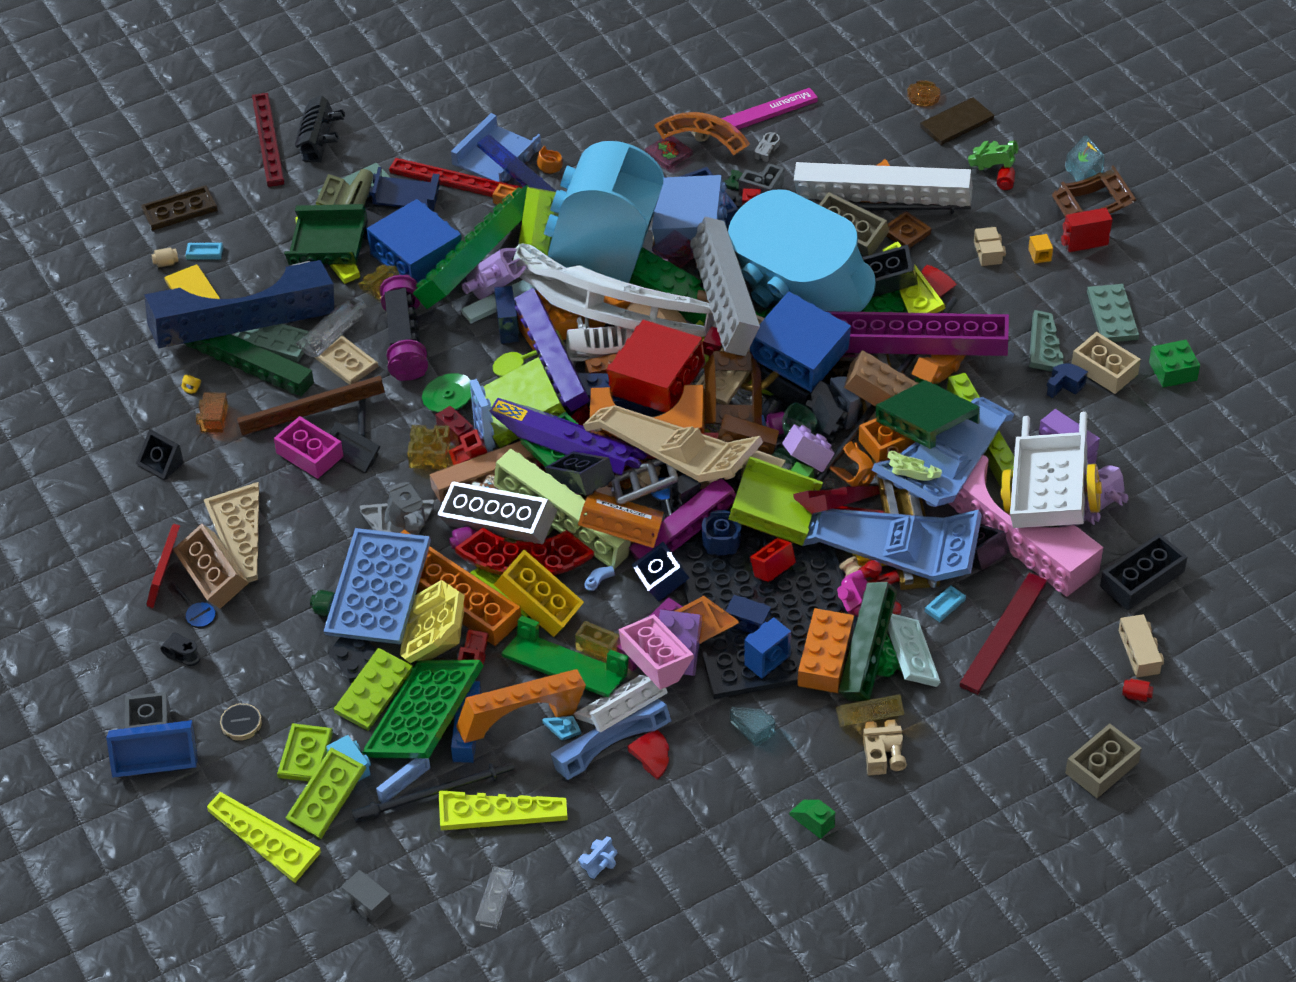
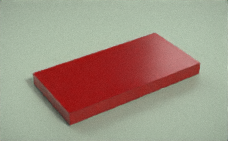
M173 524L170 529L151 583L146 603L148 607L153 608L176 544L180 525Z

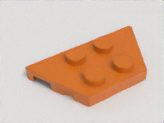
M705 596L675 610V612L703 615L699 644L739 624L736 618Z

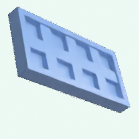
M477 379L470 381L474 429L481 433L488 453L495 448V442L492 437L494 430L490 424L493 422L489 411L492 407L489 398H485L486 393L483 385L480 386Z

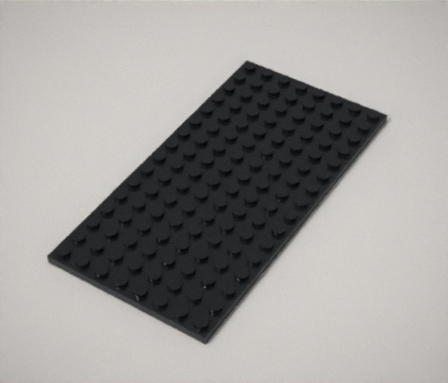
M788 433L778 434L772 456L786 460L785 469L790 471L796 462L807 466L806 463L791 456L782 444ZM666 463L659 465L661 470L659 471L658 479L670 477ZM741 469L735 473L734 477L722 479L731 487H739L742 479ZM678 470L676 471L678 477L684 474ZM660 501L662 512H664L663 516L665 519L669 516L666 502ZM741 524V544L735 554H708L702 543V529L673 551L690 579L682 584L688 604L705 596L720 608L726 610L734 595L746 597L749 600L770 606L771 619L774 617L791 630L790 657L763 678H760L745 666V639L750 634L749 632L731 627L700 643L699 647L714 699L798 684V670L814 608L850 614L846 611L842 600L838 597L837 588L841 586L844 577L842 570L839 568L840 564L834 547L821 542L805 546L791 542L796 563L769 582L754 576L750 557L779 537ZM854 616V626L850 645L854 635V628L856 627V623L858 620L856 616Z

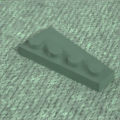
M1034 310L1029 367L1051 372L1055 366L1063 364L1064 358L1062 352H1060L1059 338L1056 337L1057 330L1052 313Z

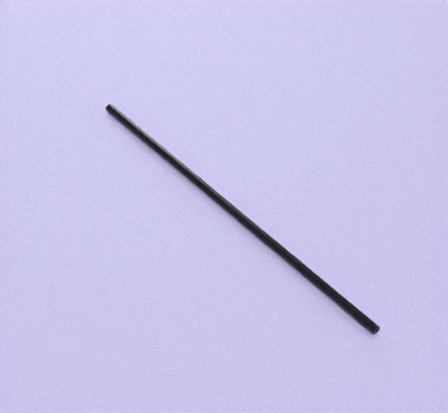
M952 297L946 304V309L940 313H949L958 302L957 298ZM909 354L897 371L904 374L918 354ZM872 404L869 406L835 451L823 472L820 471L817 475L816 480L822 482L831 471L829 467H834L845 452L843 449L845 445L851 441L853 442L859 434V425L868 422L876 411V406Z

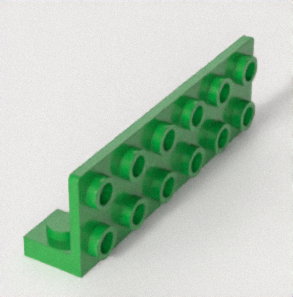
M521 616L518 619L517 636L502 652V657L551 676L577 669L586 684L585 689L607 698L611 696L624 680L628 672L629 656L610 650L607 653L606 663L539 638V622L525 616Z

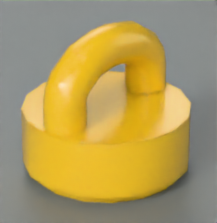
M184 375L181 387L186 393H196L200 387L201 380L190 375ZM186 384L194 386L193 389L187 388Z

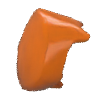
M543 146L538 154L537 166L544 173H556L561 170L563 159L558 151L547 150Z

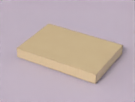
M340 336L315 353L316 360L349 385L358 382L379 367L377 361L344 336Z

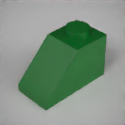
M802 800L789 812L791 817L820 839L835 827L836 812L821 800Z

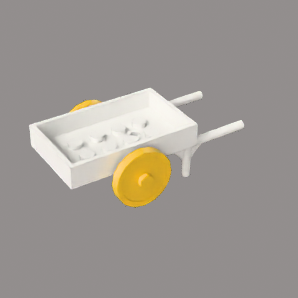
M1086 412L1080 413L1079 433L1029 436L1030 417H1023L1021 437H1016L1014 470H1003L1001 499L1003 500L1004 512L1011 516L1013 528L1084 524V507L1087 494L1090 512H1100L1102 482L1099 480L1097 464H1088L1086 436L1088 414Z

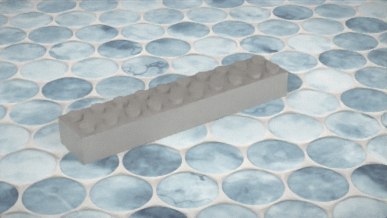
M704 217L702 223L698 225L696 236L692 238L690 247L699 269L700 278L706 291L724 351L746 356L760 325L725 222Z

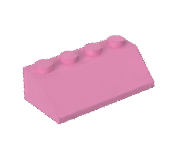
M655 615L619 629L622 650L660 690L677 683L694 658V654Z

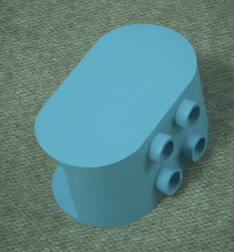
M603 141L585 149L577 167L567 166L560 186L567 188V192L557 190L550 211L559 213V215L550 214L544 231V235L552 237L548 251L549 258L566 268L580 265L602 275L629 283L664 183L663 171L656 160L645 151L618 141Z
M781 189L757 195L746 202L732 218L728 234L737 260L742 268V275L752 289L751 296L760 306L767 308L770 304L777 305L789 291L794 295L800 296L805 301L816 305L823 311L861 312L873 296L876 285L875 275L871 267L863 261L857 246V231L853 223L848 219L794 192Z

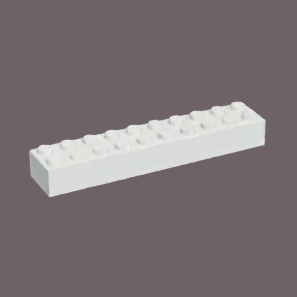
M796 162L794 175L796 193L806 199L823 200L826 194L830 192L844 200H852L854 202L870 201L872 203L888 202L891 204L897 202L905 204L919 203L923 205L939 204L941 206H971L973 189L971 169Z

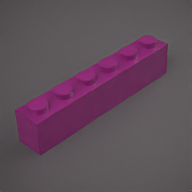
M722 478L711 482L706 488L661 522L654 548L661 542H664L672 552L702 529L703 519L710 516L711 512L727 510L733 505L736 497L733 488ZM635 542L629 547L636 561L653 549L652 547Z

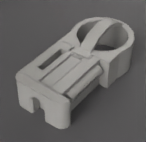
M773 132L766 133L754 151V158L768 162L771 152H775L780 145L779 135Z

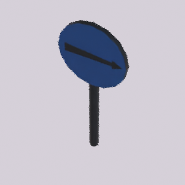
M171 582V586L190 606L186 612L188 624L197 628L210 625L215 619L214 608L204 602L193 604L178 586Z

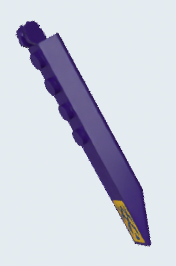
M497 398L492 409L489 410L491 415L519 438L565 455L575 451L608 457L613 473L621 476L626 465L639 469L642 465L639 459L644 460L647 456L644 451L628 442L598 431H585L582 425L508 400Z

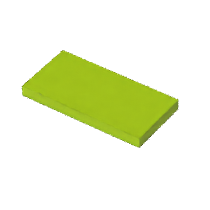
M331 747L286 816V820L322 839L366 770V766Z

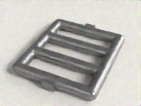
M656 458L642 464L639 469L631 468L624 471L622 476L614 475L615 479L611 481L613 486L611 492L615 496L618 505L625 504L678 482L677 469L666 464L670 477L659 481L655 467L664 464V462ZM648 470L652 484L641 488L637 474ZM630 478L633 492L623 496L620 481Z

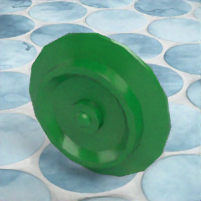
M459 373L445 374L437 377L423 391L422 400L424 406L436 413L448 406H452L455 410L460 409L471 399V380Z

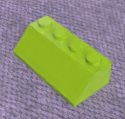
M527 187L519 244L532 245L548 256L552 237L544 235V231L550 214L559 215V213L550 211L556 192Z

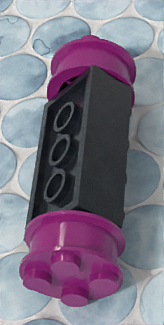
M409 275L389 277L380 286L381 305L387 313L390 347L386 353L388 371L399 381L414 380L422 377L428 369L427 350L420 343L419 333L416 332V330H419L417 319H415L417 317L416 309L419 307L420 301L413 292L417 289L416 285L418 283Z

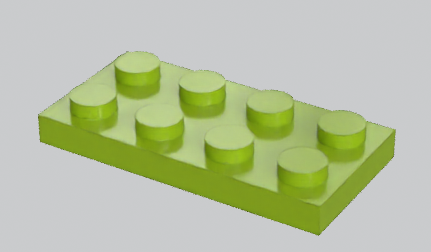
M378 648L334 707V713L369 731L409 676L413 666Z

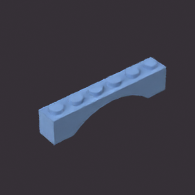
M657 699L606 730L599 732L595 728L550 753L556 771L569 780L585 771L593 758L611 744L635 734L655 731L671 722L667 705Z

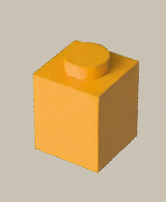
M1048 235L1030 236L1028 250L1034 264L1052 261L1053 247Z

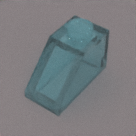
M730 708V722L755 747L775 735L776 722L770 714L767 715L762 709Z

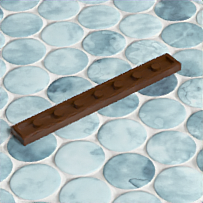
M377 376L239 417L237 421L241 434H249L295 420L299 416H309L385 393L381 376Z

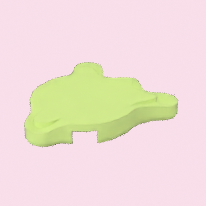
M895 451L888 453L887 457L891 459L889 465L893 467L892 472L896 475L923 481L941 477V469L932 465L930 468L924 466L925 461L921 459L907 457Z

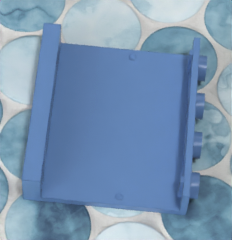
M490 113L451 151L452 164L482 178L506 183L541 149V136L538 134L536 137H533V140H529L497 126V116Z

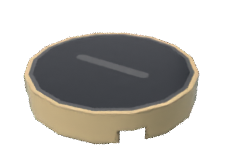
M236 704L224 711L220 720L223 734L233 740H246L253 737L255 732L260 730L262 724L259 710L249 704Z

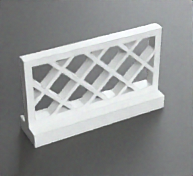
M639 675L615 689L610 697L603 696L575 712L574 715L578 720L594 724L597 731L602 732L668 692L666 688L660 690L649 677Z

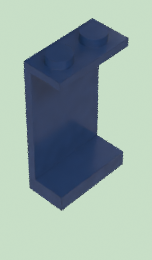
M378 167L377 174H373L374 186L370 187V197H372L373 204L401 208L418 199L420 202L425 203L431 211H434L440 187V174H433L431 182L382 177V167Z

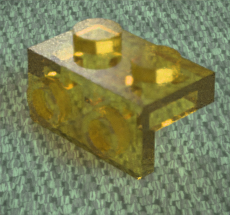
M384 264L377 267V271L366 275L363 281L358 284L360 289L371 291L375 299L381 298L380 286L383 281L389 277L400 275L396 266Z

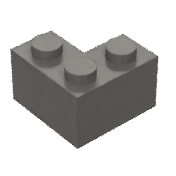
M768 163L762 174L746 169L739 179V196H743V188L761 189V194L771 190H780L784 184V168Z

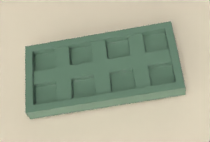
M1114 284L1087 287L1088 298L1099 334L1112 342L1138 340L1139 333L1124 285Z
M285 324L238 332L234 335L296 362L300 360L314 339L313 332Z

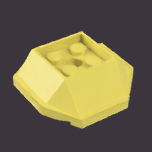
M443 580L415 595L402 639L400 655L410 663L413 661L432 660L460 643L464 615L463 604L465 595Z

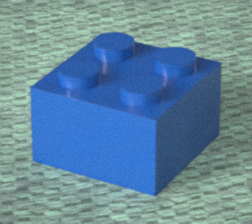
M774 617L770 621L764 622L757 631L750 633L745 639V666L760 678L765 677L791 655V630Z

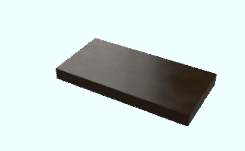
M972 97L920 122V128L938 144L943 145L994 120V114Z
M207 185L141 205V210L151 231L218 211Z

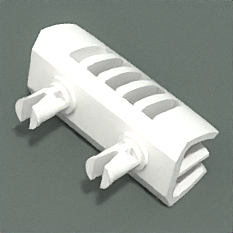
M580 316L577 318L578 329L567 330V354L571 361H585L587 359L616 354L619 350L621 351L626 340L631 337L634 330L616 325L615 327L589 328V319L585 317V323L583 324Z

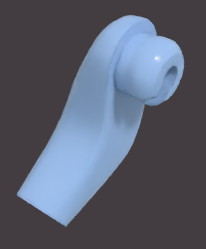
M613 566L594 569L585 581L584 586L586 590L594 591L601 581L615 576Z

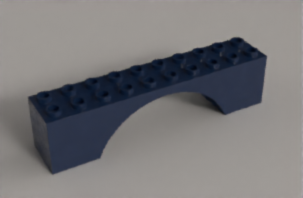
M321 260L288 266L285 268L283 276L274 285L259 293L241 298H206L191 294L182 288L144 294L147 325L158 349L335 313L334 284Z

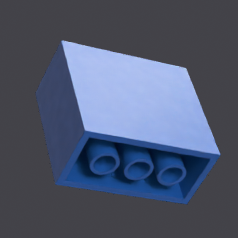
M418 199L367 228L370 254L395 275H409L417 283L425 279L432 269L436 270V265L441 260H445V256L451 250L455 251V246L462 239L458 230L453 229L447 221L442 220L436 212L431 211L425 203L420 202Z
M788 291L759 324L760 328L750 346V352L758 363L812 392L819 381H822L849 349L851 326L847 322L834 317L831 313L823 311L816 305Z

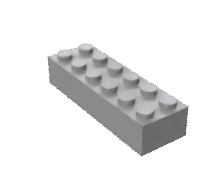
M452 481L438 516L451 527L462 528L469 526L476 531L484 527L498 536L543 544L557 509L545 498Z

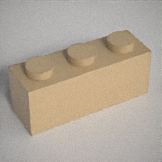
M1144 614L1121 618L1118 631L1136 678L1160 674L1161 666L1164 665V658L1157 649V639L1151 634L1150 622L1146 621Z

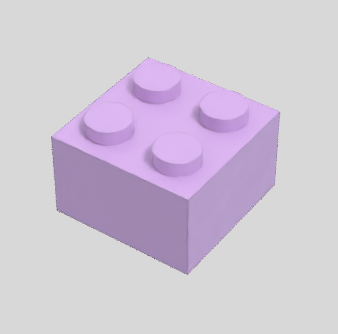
M794 424L782 444L791 456L823 472L835 454L830 448L832 445L826 442L827 439L817 433L815 436L810 433L811 430L804 425L799 427Z

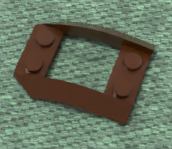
M1114 165L1103 174L1100 172L1081 181L1064 183L1063 181L1060 188L1052 194L1055 203L1064 217L1067 214L1084 212L1074 197L1093 193L1105 187L1115 201L1110 205L1102 207L1107 208L1109 214L1136 201V198Z
M725 351L713 352L704 366L705 424H721L724 414L762 425L761 370L752 353L747 352L746 356ZM715 371L751 372L752 405L716 404Z

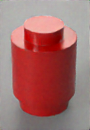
M1002 166L998 171L997 186L1002 190H1010L1014 186L1015 170L1012 166L1007 168Z
M1125 679L1122 696H1127V699L1147 702L1148 698L1152 699L1154 687L1150 686L1151 682Z

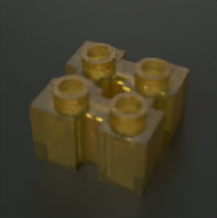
M412 425L410 432L411 442H409L407 452L409 468L424 469L425 465H432V469H446L449 459L448 450H450L451 444L449 426L434 425V429H427V425Z

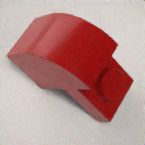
M477 429L460 436L462 444L448 450L453 465L487 453L483 437Z
M468 629L465 646L460 647L458 660H480L484 665L489 634Z

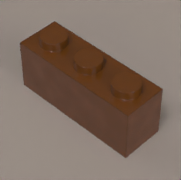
M724 414L717 439L731 442L761 436L763 443L759 446L758 451L772 455L779 430Z

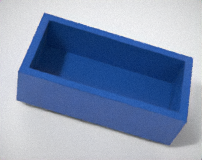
M192 720L108 731L106 739L112 778L195 768L197 766L198 757Z

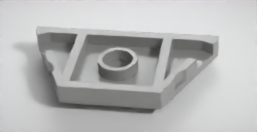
M434 499L422 500L425 521L434 508ZM387 503L360 505L361 514L373 530L392 532L390 531L391 522L385 523ZM412 512L404 516L405 530L412 535H418L423 525L415 513Z

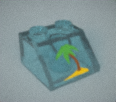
M1086 135L1067 154L1065 168L1072 174L1076 182L1103 172L1105 156Z

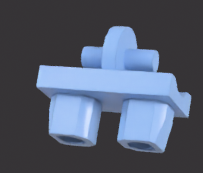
M606 836L603 841L596 839L591 846L593 852L590 855L582 854L578 859L581 867L587 871L592 879L605 867L612 869L616 865L614 857L618 852L612 845V838Z

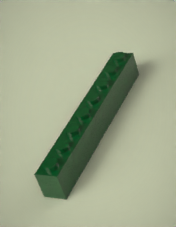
M232 334L184 343L187 347H192L203 354L212 356L216 360H221L232 367L243 370L245 373L270 382L276 387H281L292 394L302 396L314 384L311 369Z

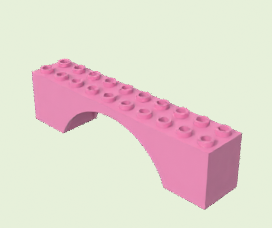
M983 455L954 502L948 504L960 514L979 510L982 514L980 524L1005 531L1010 553L1022 561L1027 568L1032 569L1040 577L1046 579L1049 584L1066 597L1097 575L1100 571L1103 547L1077 526L1013 528L1011 516L996 505L986 489L989 459Z

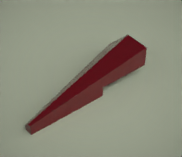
M854 486L833 490L804 491L793 494V497L813 514L878 495L880 491L879 486Z

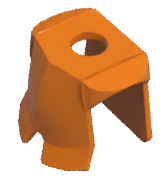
M851 441L843 449L848 457L859 464L857 475L854 477L844 468L833 466L829 468L852 487L868 486L877 474L872 471L874 464L868 455L859 449L858 444L855 442L854 446Z

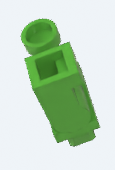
M1016 140L1009 141L1007 145H999L996 141L990 144L989 141H984L980 147L973 149V155H969L970 167L978 166L979 170H984L993 165L1003 163L1005 168L1011 167L1015 162L1014 154L1018 153V143Z

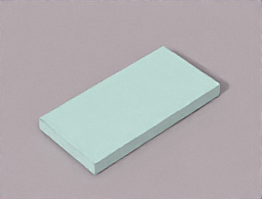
M892 614L888 632L905 680L937 687L941 682L919 620Z

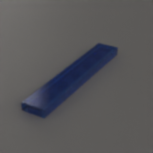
M490 134L477 143L479 149L524 187L528 185L530 188L556 192L553 187Z

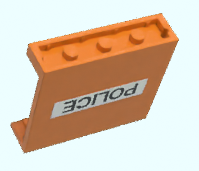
M594 491L593 494L586 498L578 525L654 548L664 512L632 502L618 505L615 497Z

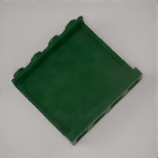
M364 204L296 205L295 212L298 219L290 251L284 252L289 265L321 260L322 264L328 265L357 264L368 217Z
M927 380L876 404L877 422L929 449L936 446V435L967 419L976 424L980 423V406Z

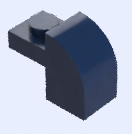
M1068 363L1055 366L1052 369V377L1046 385L1048 387L1047 396L1054 398L1063 388L1076 395L1086 385L1088 371Z

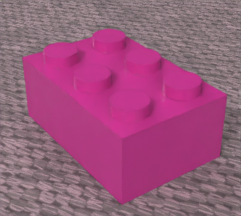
M301 416L274 437L276 453L317 479L343 457L340 440Z

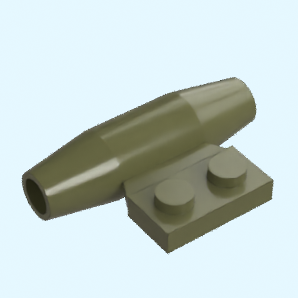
M361 169L351 185L345 179L328 174L317 198L316 205H365L370 193L373 173L367 169Z

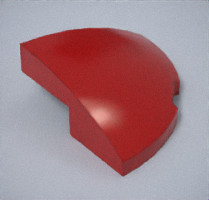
M926 265L921 270L925 279L940 298L957 285L947 274L933 266Z
M651 731L628 746V752L641 761L643 769L658 780L664 774L669 763V746L660 731Z

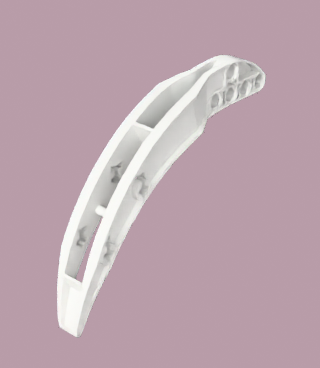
M519 244L516 247L517 251L514 255V260L520 258L516 265L518 267L526 266V269L519 277L534 286L552 305L593 320L633 330L643 319L699 337H705L711 326L717 327L710 304L707 302L629 284L580 265L566 268L529 244ZM604 296L651 306L650 316L604 303ZM658 308L707 313L705 325H694L657 318Z

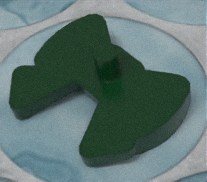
M731 170V176L728 180L724 181L726 188L739 190V183L737 181L743 173Z

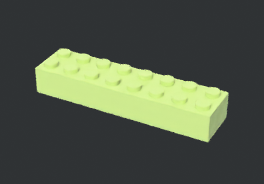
M512 449L496 462L495 487L501 491L548 499L557 509L551 526L560 533L565 530L569 531L594 551V557L607 566H613L614 570L628 557L631 541L578 525L585 503L582 496L569 490L566 485L559 483L550 474L545 473L536 464L529 462L520 453Z

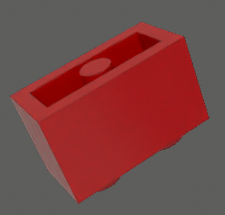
M776 538L750 557L754 576L767 582L773 580L796 563L792 543L780 538Z

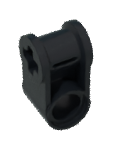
M172 633L160 647L161 652L166 657L181 662L186 666H194L200 661V654L196 651V642L183 637L179 633Z

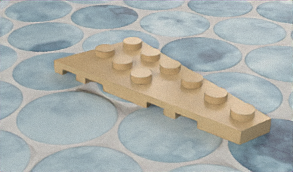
M259 482L204 499V504L219 540L248 582L258 580Z

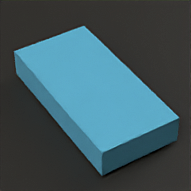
M188 243L186 260L221 259L223 243Z
M950 585L925 607V613L940 623L966 600V595Z

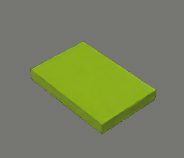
M292 723L277 772L278 778L309 782L327 754L326 746L330 744L333 734L332 728Z

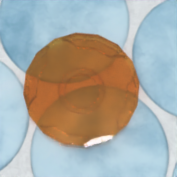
M916 81V84L912 83L909 85L907 98L914 105L931 106L939 101L940 88L930 81Z

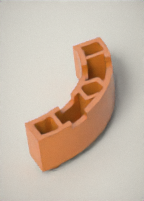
M680 113L665 118L654 125L662 139L687 131L711 135L723 143L733 155L750 144L747 138L732 124L717 116L706 113Z
M931 355V358L919 357L911 374L933 384L940 383L959 369L960 363L966 355Z

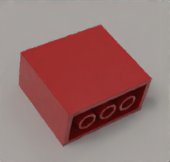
M643 319L635 327L631 337L626 340L621 351L617 352L613 362L607 367L609 386L613 396L662 412L670 411L681 399L684 385H691L706 364L702 337Z

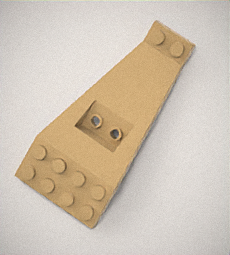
M616 405L599 409L583 424L585 431L594 430V432L604 429L698 482L708 481L710 483L719 478L730 479L734 477L735 473L743 467V464L748 461L753 453L758 451L759 446L763 443L761 436L725 442L702 434L699 427L683 428Z

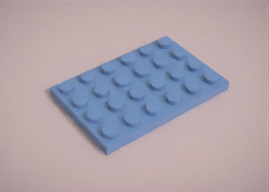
M355 528L323 631L325 635L401 644L431 543L430 537Z

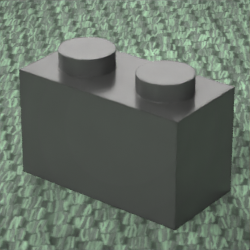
M361 870L356 872L341 886L344 902L349 906L353 905L362 917H368L373 922L392 906L390 893Z

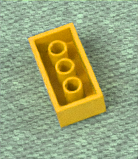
M525 550L520 553L493 584L510 600L519 605L533 620L538 621L539 625L553 637L567 624L584 603L583 600Z

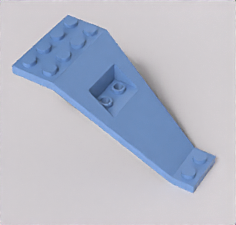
M984 397L975 398L971 402L980 406L979 424L967 419L936 435V446L932 449L915 442L900 453L907 457L925 461L924 466L930 468L932 465L941 469L942 474L939 478L923 481L896 475L892 472L893 467L889 465L890 460L874 463L872 471L876 472L879 478L894 482V486L910 491V495L926 500V503L930 506L936 507L954 502L1002 424L1012 421L1014 413Z
M830 509L812 514L808 527L809 531L803 546L821 542L933 581H940L971 573L982 514L979 510H974L946 518Z

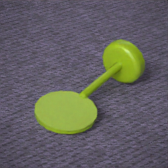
M556 330L557 333H558V335H559V337H560V339H561V341H562V343H563V345H564V342H563V340H562V338H561V335H560L559 331ZM536 350L525 355L517 352L505 353L494 362L493 371L497 376L502 377L523 366L524 359L538 353Z

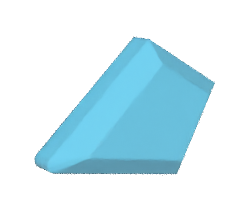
M573 716L542 719L543 724L562 741L581 734V730Z

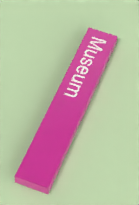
M807 88L721 119L729 122L737 129H741L818 102V97L811 88Z

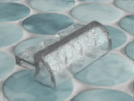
M349 300L339 304L295 344L308 356L318 357L364 314L362 311L367 308V305L362 301L353 306Z

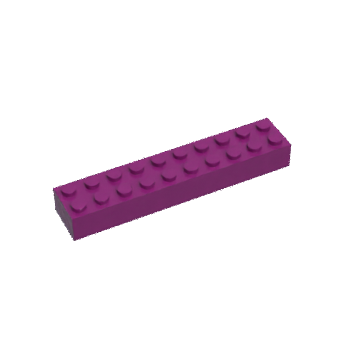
M825 311L851 326L849 349L845 353H860L863 350L866 353L1008 356L1009 314Z

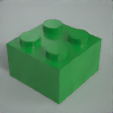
M1187 340L1151 347L1149 363L1162 388L1198 380L1200 364Z

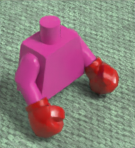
M876 560L868 561L858 571L848 574L842 580L841 586L837 588V592L848 613L856 617L859 616L863 594L868 583L866 578H875L881 573L882 566L880 562ZM895 601L892 614L900 615L902 612L901 604Z

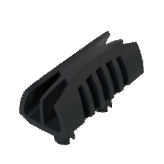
M322 95L308 102L298 129L295 147H300L302 161L321 163L326 143H337V139H339L338 132L329 133L332 121L345 120L344 110L333 111L328 100Z

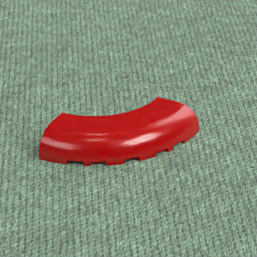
M483 527L455 547L456 555L479 569L500 576L523 550L528 552L554 576L573 570L591 560L594 556L592 549L567 530L554 537L545 539L543 544H534L533 542L516 541V543L507 542L505 538L495 535Z

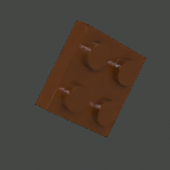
M906 211L888 223L889 233L887 237L894 242L898 241L901 246L908 245L910 249L929 236L932 228Z

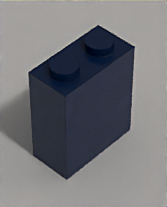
M495 287L501 344L519 342L513 287Z

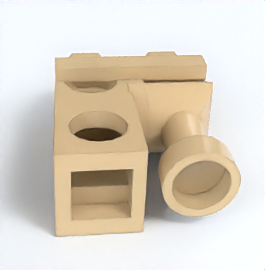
M887 720L884 722V727L877 728V724L874 721L866 722L863 744L866 755L867 775L886 774L887 758L885 752H891L892 757L889 763L893 771H901L906 768V759L901 755L902 729L901 726H897L895 720Z

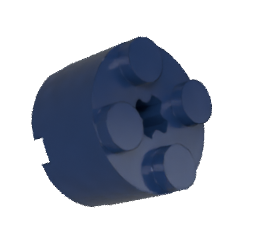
M716 510L711 512L710 516L703 519L702 543L706 552L710 555L735 554L741 544V524L729 520L730 511Z

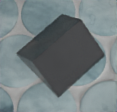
M149 429L136 464L166 480L184 463L179 444Z

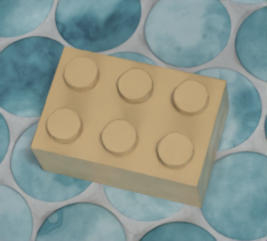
M1098 332L1094 333L1073 351L1072 364L1088 371L1087 377L1114 394L1138 375L1141 361L1140 358Z

